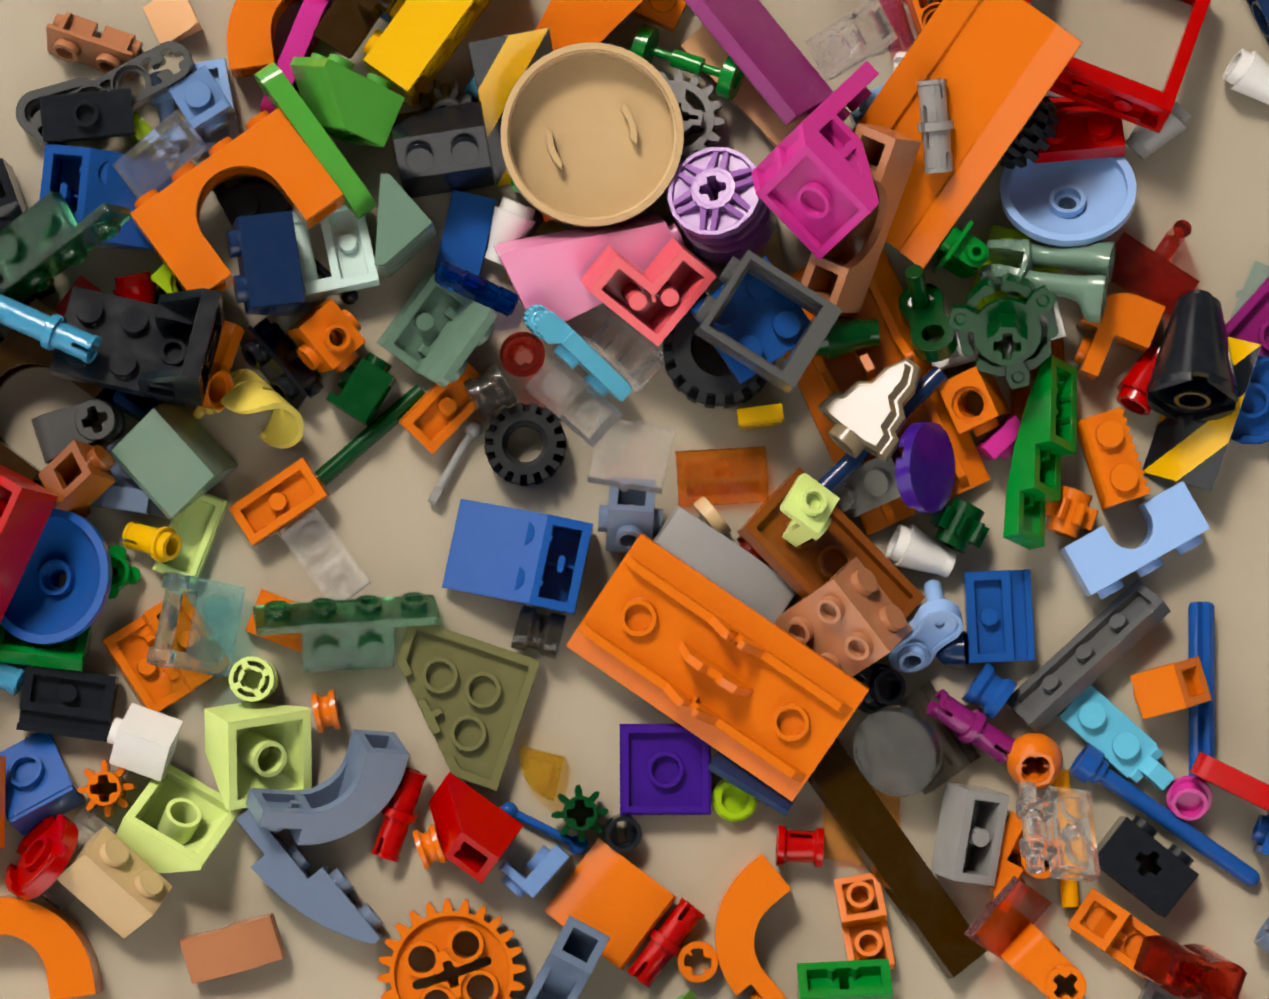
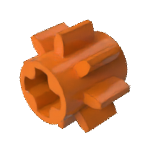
M1061 485V500L1045 503V517L1049 518L1045 529L1074 540H1078L1081 530L1086 532L1092 531L1099 512L1089 507L1093 497L1080 490Z
M102 760L101 772L96 773L92 769L85 768L83 772L89 778L87 786L78 788L77 792L87 793L91 800L87 804L86 810L91 811L100 805L103 806L105 817H110L114 812V804L118 803L121 807L129 808L131 804L125 796L127 790L137 788V784L126 782L123 776L128 770L120 767L117 771H111L109 760ZM105 775H107L110 783L117 784V792L109 795V801H107L106 794L98 793L97 790L98 784L105 783Z

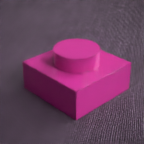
M1016 415L1005 416L999 422L1001 426L990 431L976 445L977 450L986 460H995L998 456L1005 460L1013 453L1021 424Z

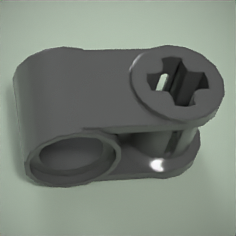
M98 399L88 400L68 408L47 412L31 420L45 464H49L74 439L92 446H100L119 438L125 426L122 411L111 403ZM97 412L108 416V420L102 422L103 430L92 426V422L98 420Z

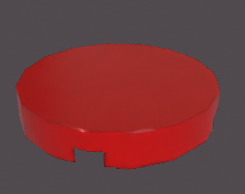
M58 814L57 818L51 815L38 822L26 834L16 853L21 855L16 866L10 862L6 870L5 884L8 891L20 899L29 901L40 896L56 881L70 861L78 842L79 830L73 821L62 814Z

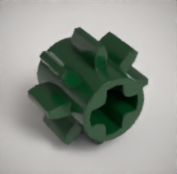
M955 497L950 506H944L942 510L933 514L930 523L938 528L934 539L963 554L968 545L980 548L989 531V528L985 527L984 523H981L985 512Z
M576 785L574 790L575 797L570 800L565 795L559 793L557 798L564 804L562 811L552 813L551 818H563L565 826L561 829V836H564L572 829L577 831L579 842H584V830L591 828L594 832L600 834L602 829L595 823L597 816H603L609 812L605 808L597 809L594 803L599 797L600 792L596 791L588 798L582 796L580 785ZM575 801H583L584 808L592 809V817L585 819L583 827L577 826L575 819H568L567 810L575 807Z

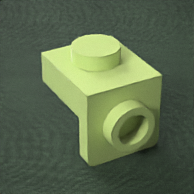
M807 473L799 475L780 506V511L792 519L782 537L795 547L811 538L815 541L818 540L828 529L832 518L829 516L840 498Z

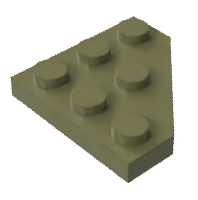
M411 618L396 661L452 774L460 779L498 791L541 661Z

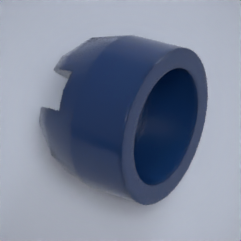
M962 631L958 638L937 652L936 657L942 664L952 668L967 667L965 631Z

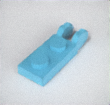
M541 304L530 305L529 308H526L527 310L524 312L525 315L523 317V323L527 325L526 327L547 344H557L558 346L553 351L554 354L571 369L579 365L588 374L583 379L584 383L597 395L604 398L608 393L623 402L632 392V386L556 313L551 310L549 311Z

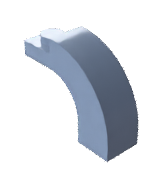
M353 729L345 758L339 769L329 779L305 790L250 788L246 805L258 827H263L270 831H282L287 828L297 845H315L330 842L358 830L372 820L387 805L402 780L410 754L395 732Z
M569 915L525 999H578L610 937Z

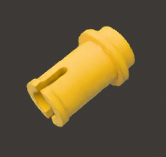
M133 520L125 526L122 533V538L128 539L123 542L126 548L151 554V557L158 562L163 563L175 559L181 550V538L170 527L164 526L158 529Z

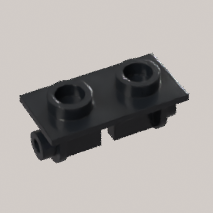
M265 318L254 328L250 325L246 329L239 344L242 347L241 351L245 360L254 369H260L270 381V386L297 411L307 396L313 398L324 388L320 383L322 378L316 370L308 368L299 356L290 362L284 357L293 351L296 346L277 322L271 323L268 318Z

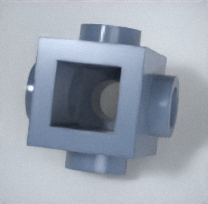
M610 480L608 505L600 504L598 532H607L606 551L627 553L641 533L652 539V535L658 534L662 528L663 509L654 508L656 483Z

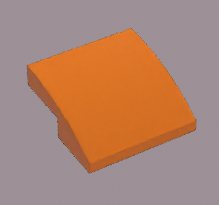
M183 590L147 610L141 617L102 641V645L141 706L157 712L164 711L231 666Z
M598 838L545 908L544 912L562 926L565 925L570 915L609 936L610 939L601 956L620 970H623L677 897L619 852L613 850L606 842Z

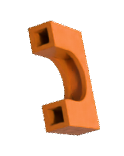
M279 107L270 114L267 110L258 113L246 123L245 127L247 130L233 140L230 136L223 138L208 151L210 156L197 166L193 163L183 166L171 177L173 183L160 192L156 189L148 191L134 203L136 209L130 212L134 224L184 291L205 288L223 292L233 284L232 273L206 240L200 229L202 205L208 194L220 183L240 176L256 177L269 182L279 190L308 230L345 204L342 191Z

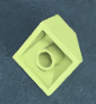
M253 702L204 708L205 753L226 809L230 811L248 808L246 800L250 788L305 790L312 788L310 708Z
M169 764L161 782L152 779L126 813L116 836L158 873L199 871L239 816L242 809L229 811L225 808L219 792Z

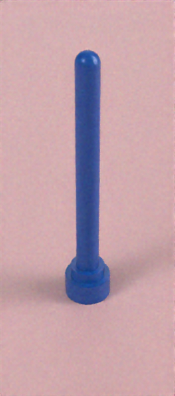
M1088 743L1077 755L1068 772L1082 783L1089 781L1095 785L1098 782L1246 886L1254 887L1259 883L1260 874L1257 870L1108 768L1109 762L1103 759L1105 754Z

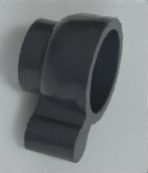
M873 663L853 676V678L870 688L857 707L867 714H879L889 711L896 704L900 703L905 696L906 683L903 676L885 664Z

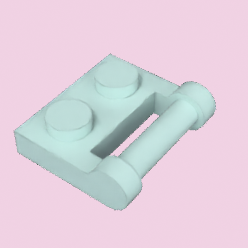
M344 204L319 222L321 223L332 275L331 277L319 279L309 230L295 211L291 210L305 296L304 303L316 302L324 299L326 296L380 285L377 268L374 265L375 258L365 215L357 219Z

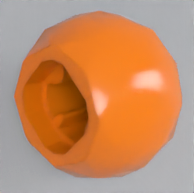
M1027 732L1015 738L1011 752L1006 754L1008 759L1005 761L1007 772L1016 784L1025 789L1041 790L1055 782L1061 773L1064 761L1062 751L1054 739L1043 733Z

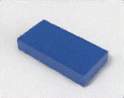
M453 189L434 272L447 282L478 288L490 236L494 205L497 206L498 204L497 199Z

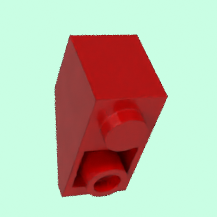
M451 772L447 774L429 801L444 857L482 884L524 825Z

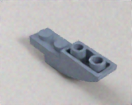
M249 809L236 819L264 853V856L254 863L251 868L284 901L306 917L347 937L374 944L384 936L378 929L384 924L368 903H365L362 907L359 906L350 895V892L355 889L353 884L338 867L331 871L326 865L311 876L306 870L312 865L309 859L296 844L288 848L278 835L280 831H270L263 827H258Z

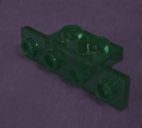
M50 191L0 231V273L4 279V282L0 284V294L23 303L34 293L48 289L54 283V278L66 268L73 267L84 261L88 256L87 252L101 241H106L116 236L121 231V225L132 218L129 209L111 203H104L77 224L62 194Z
M409 592L395 597L363 595L357 599L348 600L317 598L311 602L300 603L271 601L265 605L253 606V619L258 636L301 633V664L303 673L394 667V627L439 624V612L434 595Z

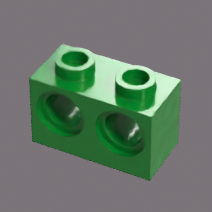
M889 959L797 963V999H893Z

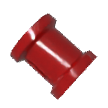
M785 825L777 826L776 866H783L785 862L813 863L814 867L822 868L824 828H816L815 831L787 830Z

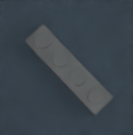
M1137 579L1014 691L1006 702L1007 706L1031 730L1039 733L1171 612L1161 598Z

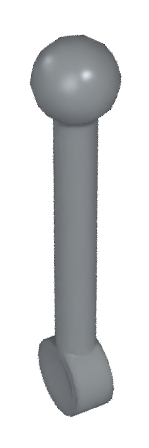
M470 420L465 424L466 434L427 500L431 504L436 505L472 439L481 434L482 425L480 422Z

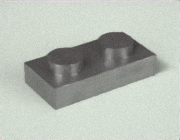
M898 448L888 462L876 457L861 464L833 492L840 498L836 504L837 507L849 519L901 497L895 475L896 458H902Z

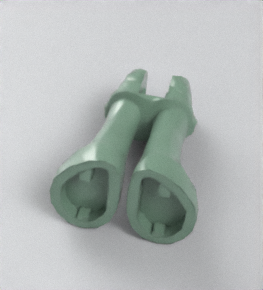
M997 239L987 242L986 246L989 250L988 259L998 264L984 265L980 271V281L984 278H990L995 283V290L1001 291V277L1006 273L1028 278L1034 283L1036 289L1046 285L1055 296L1076 301L1080 306L1084 319L1088 322L1102 323L1108 283H1110L1113 274L1116 242L1099 241L1086 247L1045 246L1031 243L1029 239ZM1034 266L1065 268L1081 271L1088 275L1045 273L1033 271ZM1001 291L1005 292L1006 294H1008V296L1019 297L1022 295L1018 292Z

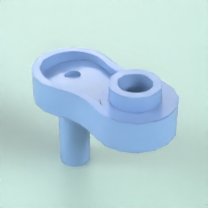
M931 579L925 582L926 603L920 606L914 618L909 622L913 629L888 653L889 662L897 671L914 673L923 670L929 666L937 652L958 638L963 630L959 606L953 601L944 599L942 584L939 580Z

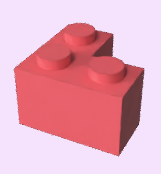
M672 237L644 272L612 246L608 245L580 280L592 295L659 347L717 276L703 261Z

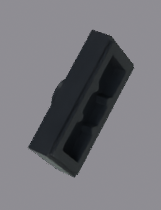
M131 88L39 97L43 142L45 144L136 135Z

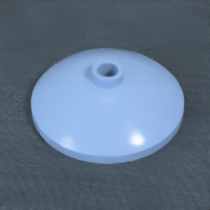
M1123 156L1034 164V162L1027 158L1026 167L1019 168L1015 165L1014 169L1004 168L1000 179L999 193L1005 215L1019 231L1042 243L1071 247L1098 242L1119 230L1129 219L1134 209L1137 184L1134 172Z

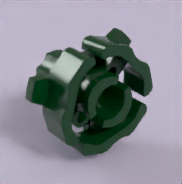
M1006 273L1001 277V291L1018 292L1026 299L1022 301L1014 297L997 298L988 302L979 310L976 309L978 303L995 292L994 281L990 278H984L969 291L966 296V305H953L948 325L958 331L963 355L967 357L974 356L975 346L979 351L976 355V365L979 371L996 376H1006L1011 389L1028 386L1030 384V370L1037 368L1050 357L1052 353L1051 338H1055L1058 335V320L1054 308L1057 297L1046 285L1036 289L1034 283L1028 278ZM1041 315L1047 321V336L1042 341V326L1039 319ZM969 331L973 332L974 342L969 335ZM1009 333V334H1012V335H1011V336H1004L1003 334Z

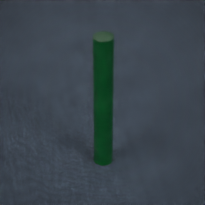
M418 384L413 386L315 471L320 480L327 486L393 429L406 412L425 394Z

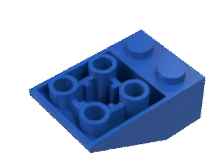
M45 144L36 234L45 242L155 252L134 224L130 212L136 209L134 203L142 195L153 189L160 192L173 183L171 177L187 164L94 148Z
M461 499L442 588L575 615L594 528L593 523Z

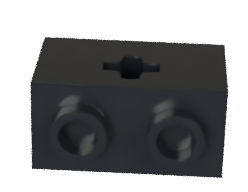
M1138 815L1133 820L1120 816L1087 859L1154 913L1165 918L1199 876L1197 872L1190 868L1194 860L1176 845L1171 844L1167 849L1155 840L1154 837L1158 831ZM1139 853L1143 855L1153 854L1150 862L1155 866V869L1152 872L1142 870L1140 873L1138 872L1141 864L1135 858Z

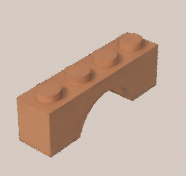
M858 123L855 134L863 142L880 204L823 258L819 260L811 253L801 280L803 285L843 310L841 313H860L921 145L920 141L885 126Z

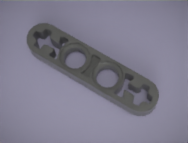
M173 41L164 42L71 93L120 89V82L125 75L138 73L144 77L145 88L142 93L133 97L134 109L166 93L169 87L192 74L194 68L193 58L184 45ZM171 52L176 58L183 55L184 60L179 62L181 70L176 74H173L169 69L161 71L156 75L162 82L154 86L152 76L143 66L150 62L151 67L156 70L166 64L164 56L167 53ZM39 110L31 120V131L33 137L45 147L42 135L41 112ZM63 142V143H53V144H54V145H65V146H68V145H70V144L73 143V142Z

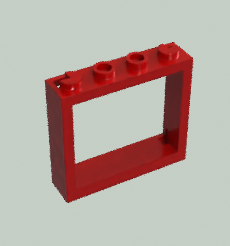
M1179 0L1192 5L1162 91L1072 57L1049 91L1160 133L1172 111L1211 0Z

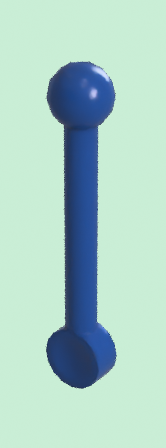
M505 802L501 806V809L511 817L569 845V850L573 854L582 855L586 852L588 847L586 838L584 842H579L577 835L573 837L567 834L561 836V831L519 811L513 802Z

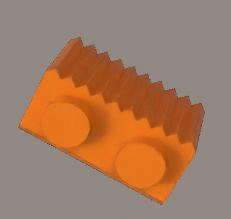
M1120 407L1081 419L1077 422V435L1102 510L1148 495L1150 488L1145 486L1148 480L1142 477L1145 472L1140 469L1142 462L1137 460L1139 453L1134 451L1136 445L1131 443L1134 436L1128 434L1131 428L1125 425L1128 420L1123 417L1125 410Z

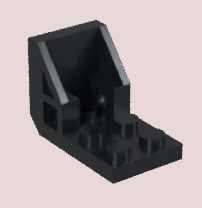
M73 286L65 313L67 323L92 335L100 336L101 346H92L93 349L98 350V354L90 364L56 349L50 369L51 376L181 406L203 405L225 321L221 292L199 288L160 295L158 305Z

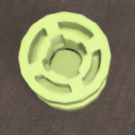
M253 656L242 658L230 670V688L235 696L243 701H265L273 696L278 688V672L274 665L264 658Z

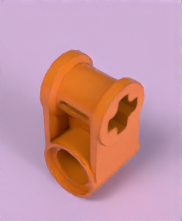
M1031 922L1000 955L1029 984L1033 983L1049 999H1082L1086 994L1087 984L1080 970L1060 953L1061 950ZM1058 974L1065 978L1070 974L1075 976L1071 982L1075 990L1071 995L1064 991L1058 996L1054 993L1058 986L1053 980Z

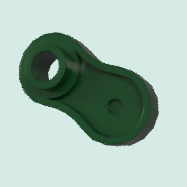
M916 264L910 265L905 270L908 287L900 294L898 299L901 318L910 329L912 347L916 356L927 362L943 361L956 351L958 346L956 330L948 325L949 318L945 314L942 292L933 284L926 283L921 266Z

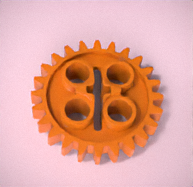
M446 898L443 904V911L440 912L437 911L431 901L427 902L426 917L422 918L415 910L410 911L409 916L413 925L408 927L403 923H396L395 928L402 937L400 940L386 938L384 941L394 952L393 955L380 956L378 960L390 967V972L383 973L377 977V981L390 983L391 989L383 993L381 999H426V995L432 990H441L450 999H477L471 995L468 986L470 979L476 975H485L493 982L494 992L487 999H515L510 995L511 991L525 989V984L515 980L514 974L525 971L527 967L524 964L513 962V957L523 951V947L508 946L507 942L514 935L515 931L511 929L503 933L499 932L497 928L503 918L501 915L495 917L490 922L485 920L486 905H483L476 914L470 913L469 899L463 901L459 910H454L450 898ZM461 931L472 932L479 940V949L472 956L461 955L454 947L455 936ZM425 946L434 952L436 961L432 969L421 971L413 966L411 953L414 948ZM483 957L491 959V963L487 966L462 973L458 978L459 984L453 985L450 979H444L420 989H415L413 986L416 980L443 972L446 969V961H451L454 967H460Z

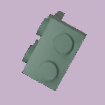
M429 270L376 343L417 374L441 387H445L461 377L467 367L466 359L476 346L482 345L490 337L494 330L493 322L497 317V313L489 307L469 299L438 274Z

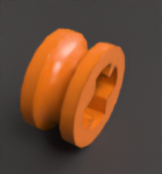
M335 689L328 690L326 696H320L318 692L311 693L313 714L318 733L325 732L328 726L334 727L335 730L342 729Z
M435 824L429 825L428 831L424 833L419 830L412 831L416 848L425 870L431 868V864L434 861H439L441 864L447 863Z
M700 940L690 941L685 944L677 958L678 969L682 976L695 983L705 982L712 978L718 967V957L714 948L707 942ZM693 949H703L704 957L711 958L710 967L708 969L703 967L704 973L693 974L692 966L684 964L687 953L693 956L691 952Z

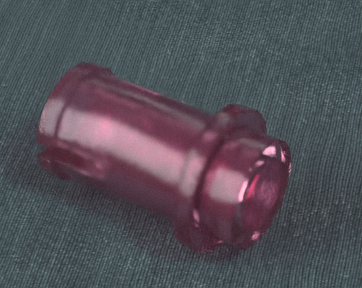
M874 0L876 8L872 12L873 15L879 16L889 52L902 50L897 35L898 30L903 45L906 48L910 47L916 39H914L904 8L908 4L907 0Z

